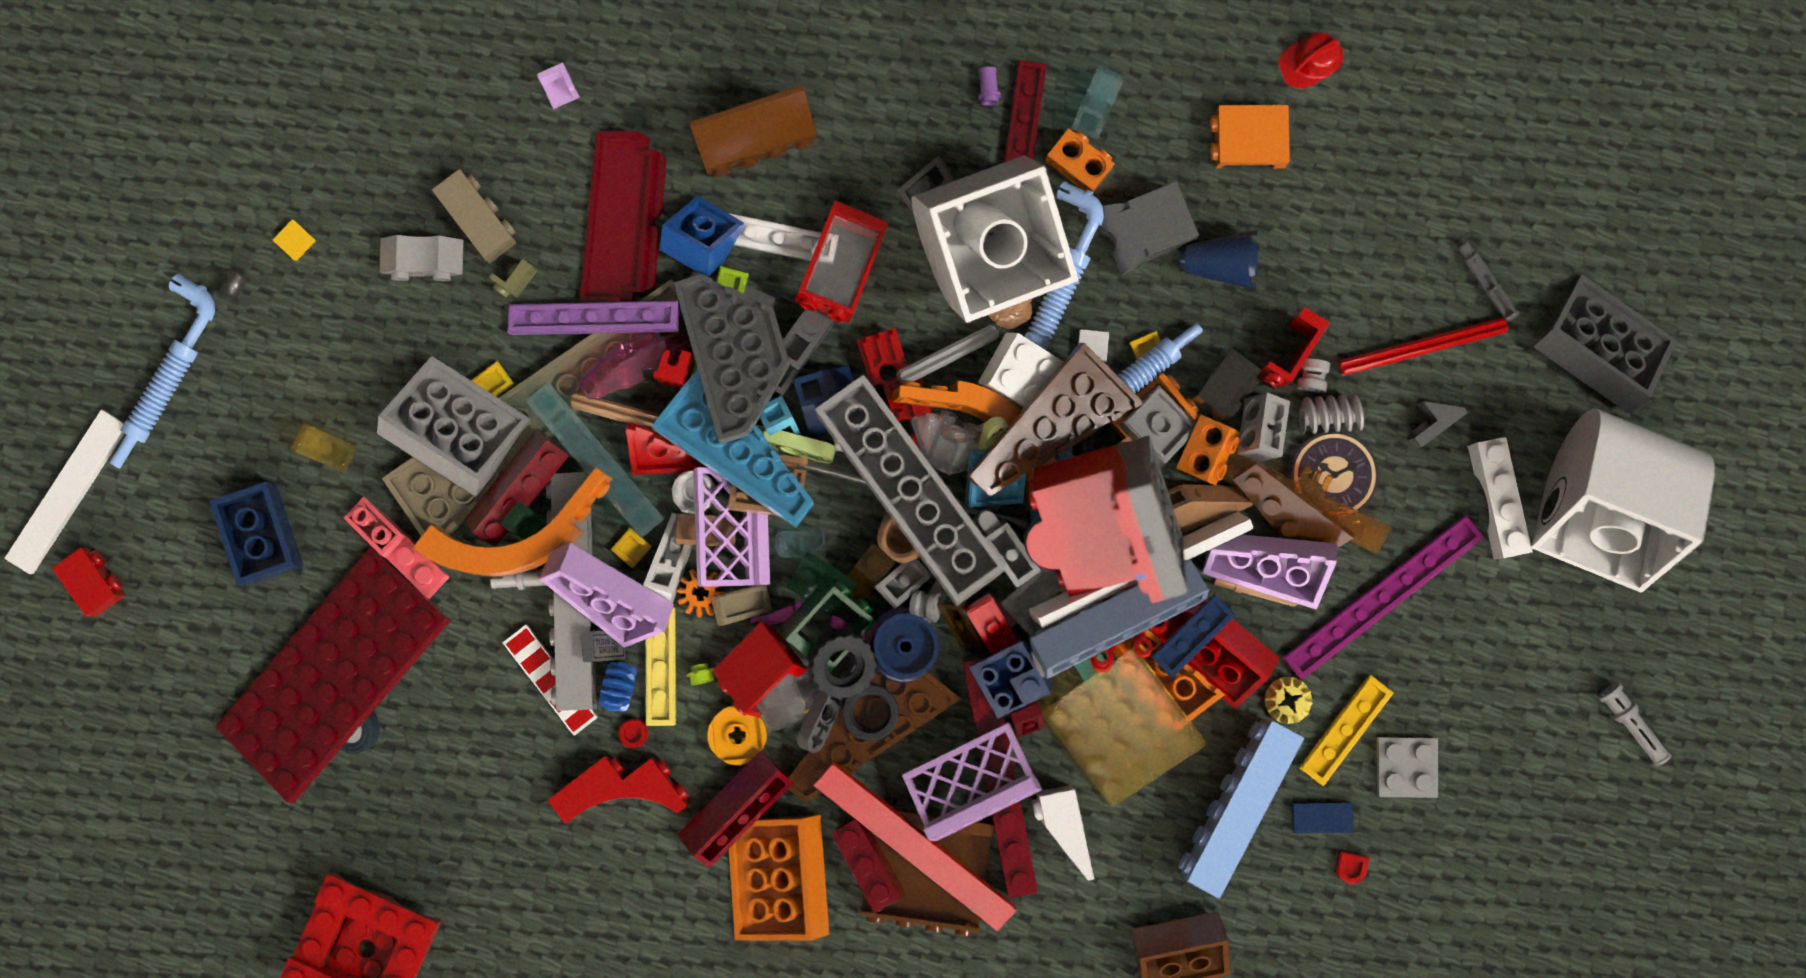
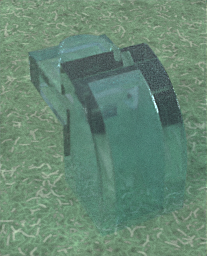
M1098 65L1071 129L1080 131L1084 135L1098 140L1125 76Z

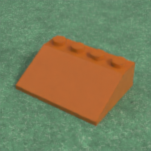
M821 815L759 818L729 848L735 940L812 941L829 935Z

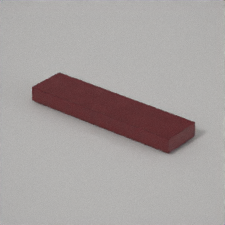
M1018 60L1004 162L1024 155L1032 160L1034 158L1047 67L1045 63Z

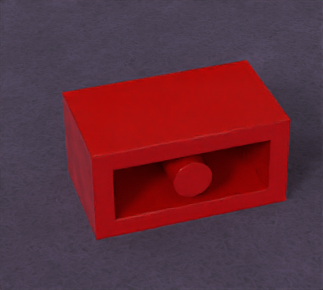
M91 548L78 549L54 566L52 570L85 616L97 617L125 597V594L121 590L123 584L115 574H110L104 566L106 564L104 556L98 550Z

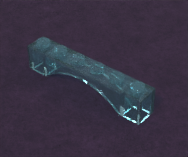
M549 382L525 400L588 475L597 467L613 478L609 483L610 488L605 495L641 538L664 520L662 515Z

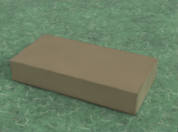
M754 585L711 597L718 626L773 612L767 585Z

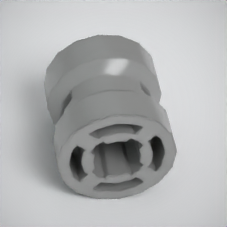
M1307 358L1301 367L1302 376L1298 379L1297 389L1325 393L1327 389L1325 376L1329 373L1331 363L1324 360Z

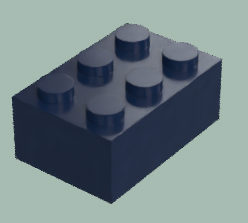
M265 481L209 501L236 585L250 586L304 567L277 484Z

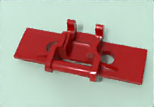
M896 328L858 339L857 344L870 384L874 389L883 387L890 410L899 423L910 421L914 425V432L910 435V438L930 464L937 462L923 417L924 414L933 413L932 407L892 402L893 390L901 384L897 376L891 381H885L879 374L880 369L885 365L893 366L897 372L907 366ZM923 378L914 381L920 384V388H923Z

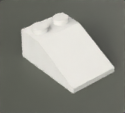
M1067 785L1037 792V799L1032 800L1035 818H1037V821H1042L1087 880H1093L1094 876L1075 789Z

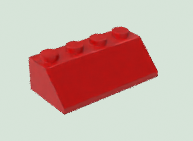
M1206 601L1168 619L1167 629L1163 633H1152L1164 643ZM1232 619L1187 664L1202 674L1211 685L1225 694L1222 699L1236 709L1270 678L1280 658ZM1161 622L1155 625V627H1162L1164 623Z

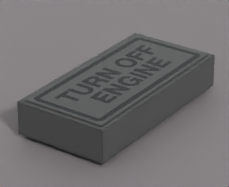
M604 631L582 632L583 662L626 659L625 647L621 646Z

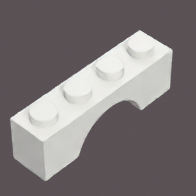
M1506 437L1469 445L1468 449L1474 475L1479 479L1488 503L1489 526L1487 532L1493 559L1531 553V543Z

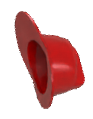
M1316 32L1302 38L1288 47L1278 61L1285 83L1294 88L1302 89L1315 85L1340 68L1343 61V49L1339 45L1338 39H1334L1328 33Z

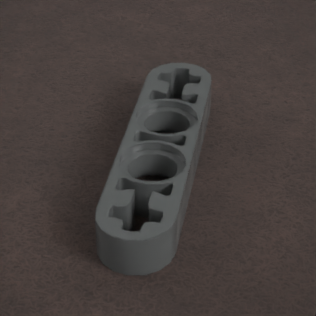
M849 651L830 674L835 677H845L851 674L856 666L854 654ZM818 690L797 736V743L800 748L813 753L822 749L846 697L836 699L834 696H827L824 691ZM827 705L826 712L822 717L823 709Z

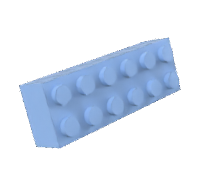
M1261 718L1260 722L1255 721L1248 732V737L1251 739L1246 749L1241 747L1234 759V763L1237 766L1232 775L1228 773L1223 779L1220 786L1223 792L1219 800L1214 799L1206 812L1209 818L1205 826L1198 827L1192 839L1195 843L1190 853L1186 852L1183 855L1178 866L1181 869L1179 875L1186 881L1219 899L1304 740L1300 735L1272 720Z

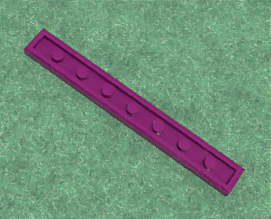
M1466 514L1287 652L1282 658L1298 679L1303 680L1476 545L1484 536Z

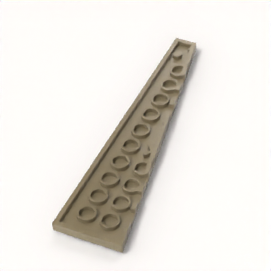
M669 280L640 301L679 302L673 280ZM660 332L591 334L499 397L500 400L530 419L492 478L476 497L414 457L384 476L382 480L421 537L431 525L440 527L451 535L465 521V517L537 428L549 437H552L579 411L573 409L570 405L574 392L595 396Z

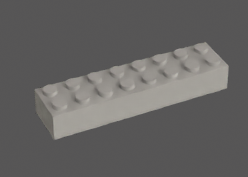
M864 375L815 409L819 420L956 606L1005 571L1006 566Z

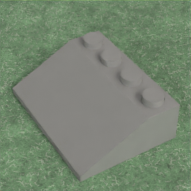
M431 356L378 416L377 434L476 497L492 478L528 424L530 418Z

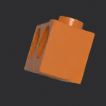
M1068 128L1048 153L1045 162L1084 191L1090 190L1094 193L1110 173L1115 163L1111 161L1112 157L1101 148L1095 149L1088 143L1089 139L1083 133L1077 130L1073 132ZM1066 146H1072L1077 150L1078 155L1067 157L1062 149ZM1091 163L1096 164L1100 169V173L1091 175L1086 171L1085 166Z
M1200 414L1176 468L1216 486L1218 480H1222L1227 471L1226 463L1230 454H1233L1239 445L1238 436L1240 432ZM1221 431V440L1213 445L1212 438L1214 434ZM1209 458L1208 468L1201 472V462Z

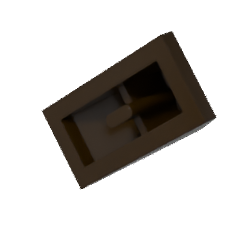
M939 601L937 606L960 648L984 649L986 645L964 610L974 602L963 601L956 606L953 601Z

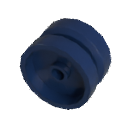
M911 613L896 614L885 620L873 635L870 644L875 654L874 659L877 662L876 671L886 680L895 683H910L922 677L936 662L939 652L938 636L933 626L923 617ZM901 643H904L905 649H908L910 651L903 652L900 649Z

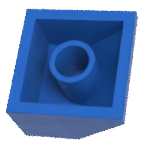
M697 195L663 224L660 251L699 274L709 277L725 262L744 228V222Z

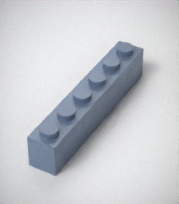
M1191 560L1186 562L1188 594L1151 603L1149 594H1143L1139 585L1132 589L1126 587L1117 591L1113 598L1105 602L1100 600L1092 603L1087 607V611L1077 616L1076 614H1070L1064 617L1060 624L1052 628L1044 627L1036 631L1033 637L1030 638L1031 650L1047 679L1206 601L1209 589Z

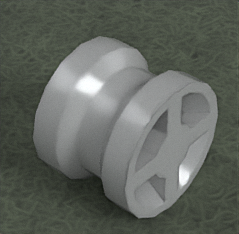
M915 590L910 601V613L926 618L929 622H937L941 614L937 603L942 601L941 594L933 592L928 595L922 590Z

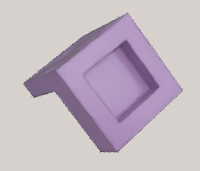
M563 62L537 74L553 109L580 98Z

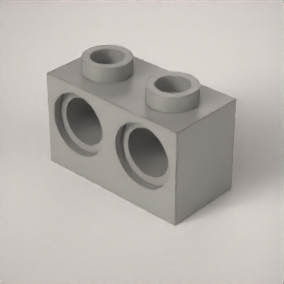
M1270 393L1246 398L1237 454L1261 462L1282 457L1290 401Z

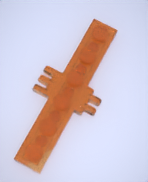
M1235 451L1228 458L1226 463L1227 471L1222 479L1238 486L1233 480L1234 476L1254 463L1255 460L1241 456ZM1308 464L1305 465L1297 481L1271 469L1286 480L1289 487L1311 499L1310 503L1322 512L1326 511L1335 518V522L1343 528L1347 527L1353 531L1355 535L1350 540L1351 542L1376 554L1379 553L1391 530V526L1325 495L1333 476L1327 474L1321 484L1318 483V480L1323 471L1317 469L1312 479L1307 476L1312 466Z

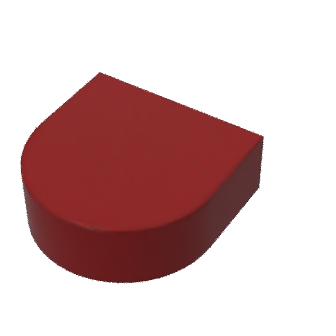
M1339 851L1336 862L1338 877L1348 884L1361 882L1366 876L1370 858Z

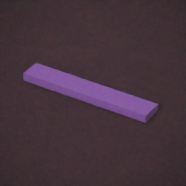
M678 301L509 304L507 333L510 335L679 332L680 303Z

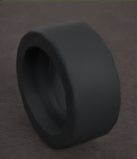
M870 684L859 695L855 694L851 698H846L842 709L843 721L848 731L855 737L866 741L879 740L889 735L896 726L899 716L898 703L893 694L883 686ZM873 694L885 701L888 707V717L881 727L867 730L856 723L853 717V708L859 698Z

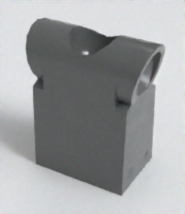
M1177 181L1129 200L1126 203L1103 206L1104 219L1101 229L1114 243V253L1112 256L1121 277L1131 272L1144 261L1184 247L1186 244L1194 243L1199 236Z

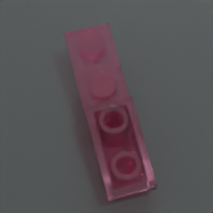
M683 330L661 337L657 332L640 334L621 344L600 359L578 382L579 388L589 400L603 398L608 393L619 389L631 388L636 383L644 381L642 370L654 369L659 366L661 357L666 350L670 351L668 361L679 360L682 351L693 353L689 336Z

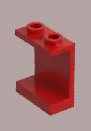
M1306 307L1297 312L1287 326L1306 337V340L1286 371L1271 361L1262 366L1256 373L1262 377L1260 381L1271 389H1276V387L1282 389L1290 384L1330 322Z
M760 622L713 670V673L719 679L717 682L718 686L725 693L730 694L734 700L733 706L740 714L759 718L762 712L756 705L787 674L801 677L808 669L776 627Z

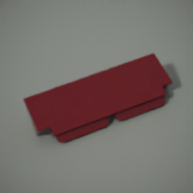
M636 130L596 132L579 300L581 303L634 302L635 293L648 294V291L652 290L655 286L660 230L654 226L655 218L660 217L662 214L667 158L661 152L649 149L650 137Z

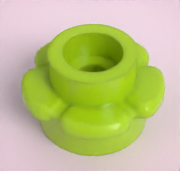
M708 663L691 667V672L686 676L690 678L691 685L714 681V668H709Z

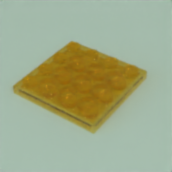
M1134 647L1115 659L1110 671L1095 673L1042 711L1045 720L1111 808L1205 747L1207 743L1146 661L1135 653Z

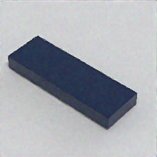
M1214 593L1150 657L1173 678L1236 614Z

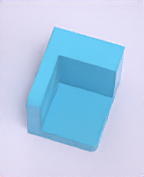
M780 396L768 402L760 416L768 435L771 436L791 426L794 434L801 435L783 397Z

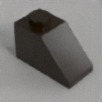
M872 544L842 582L852 590L850 595L858 600L861 597L866 600L896 562L875 544Z

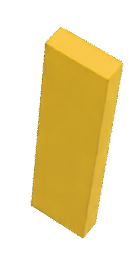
M1368 675L1298 768L1321 786H1324L1394 692L1372 675Z

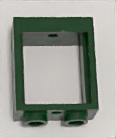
M827 577L780 630L789 643L808 657L812 644L814 645L816 642L800 629L832 594H835L858 613L844 630H853L855 634L858 633L863 637L877 621L871 614L873 608L863 598L860 597L856 600L850 595L852 590L841 580L835 583L831 578ZM839 650L830 656L827 664L829 672L847 655L848 650Z

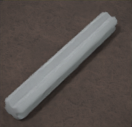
M989 325L900 369L896 373L897 379L901 385L903 382H914L995 341L999 334L994 325Z

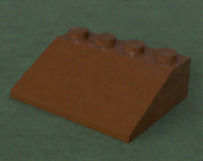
M803 85L689 122L708 176L714 175L715 178L730 174V169L742 166L743 169L753 167L759 163V159L768 156L769 159L780 158L786 154V150L795 147L797 150L807 149L813 146V141L817 140L815 126Z

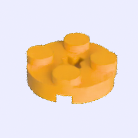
M730 706L720 711L709 725L708 743L713 753L724 762L731 765H743L749 763L763 750L767 741L766 724L761 717L743 716L734 706ZM736 726L746 733V737L741 738V743L739 744L736 743L735 739L729 737V733L734 732V727Z

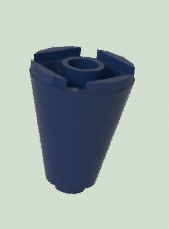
M1258 230L1186 244V250H1180V267H1185V273L1248 289H1256L1257 283H1251V277L1257 276L1258 243H1252V236H1258Z

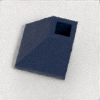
M849 366L823 370L793 379L810 438L829 433L817 417L815 409L854 382Z
M1023 640L969 666L997 718L1051 693L1053 680L1051 677L1047 679L1031 648Z

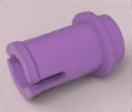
M983 67L978 70L981 92L978 95V99L981 100L984 106L998 104V99L1001 97V93L998 92L997 69L995 67Z

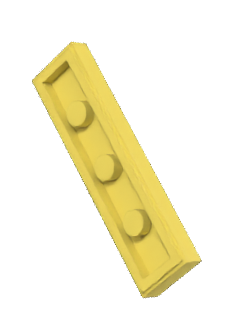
M673 607L665 632L645 639L646 726L676 725V608Z

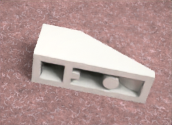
M675 513L671 514L643 584L644 587L673 603L677 594L676 589L680 586V579L683 577L693 546L675 544L677 515Z

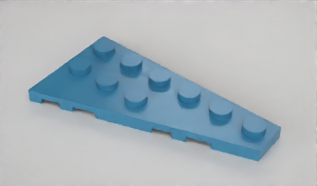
M698 369L653 423L652 428L658 434L795 528L814 505L811 497L793 473L788 470L781 457L770 446L756 424L749 436L723 444L719 443Z

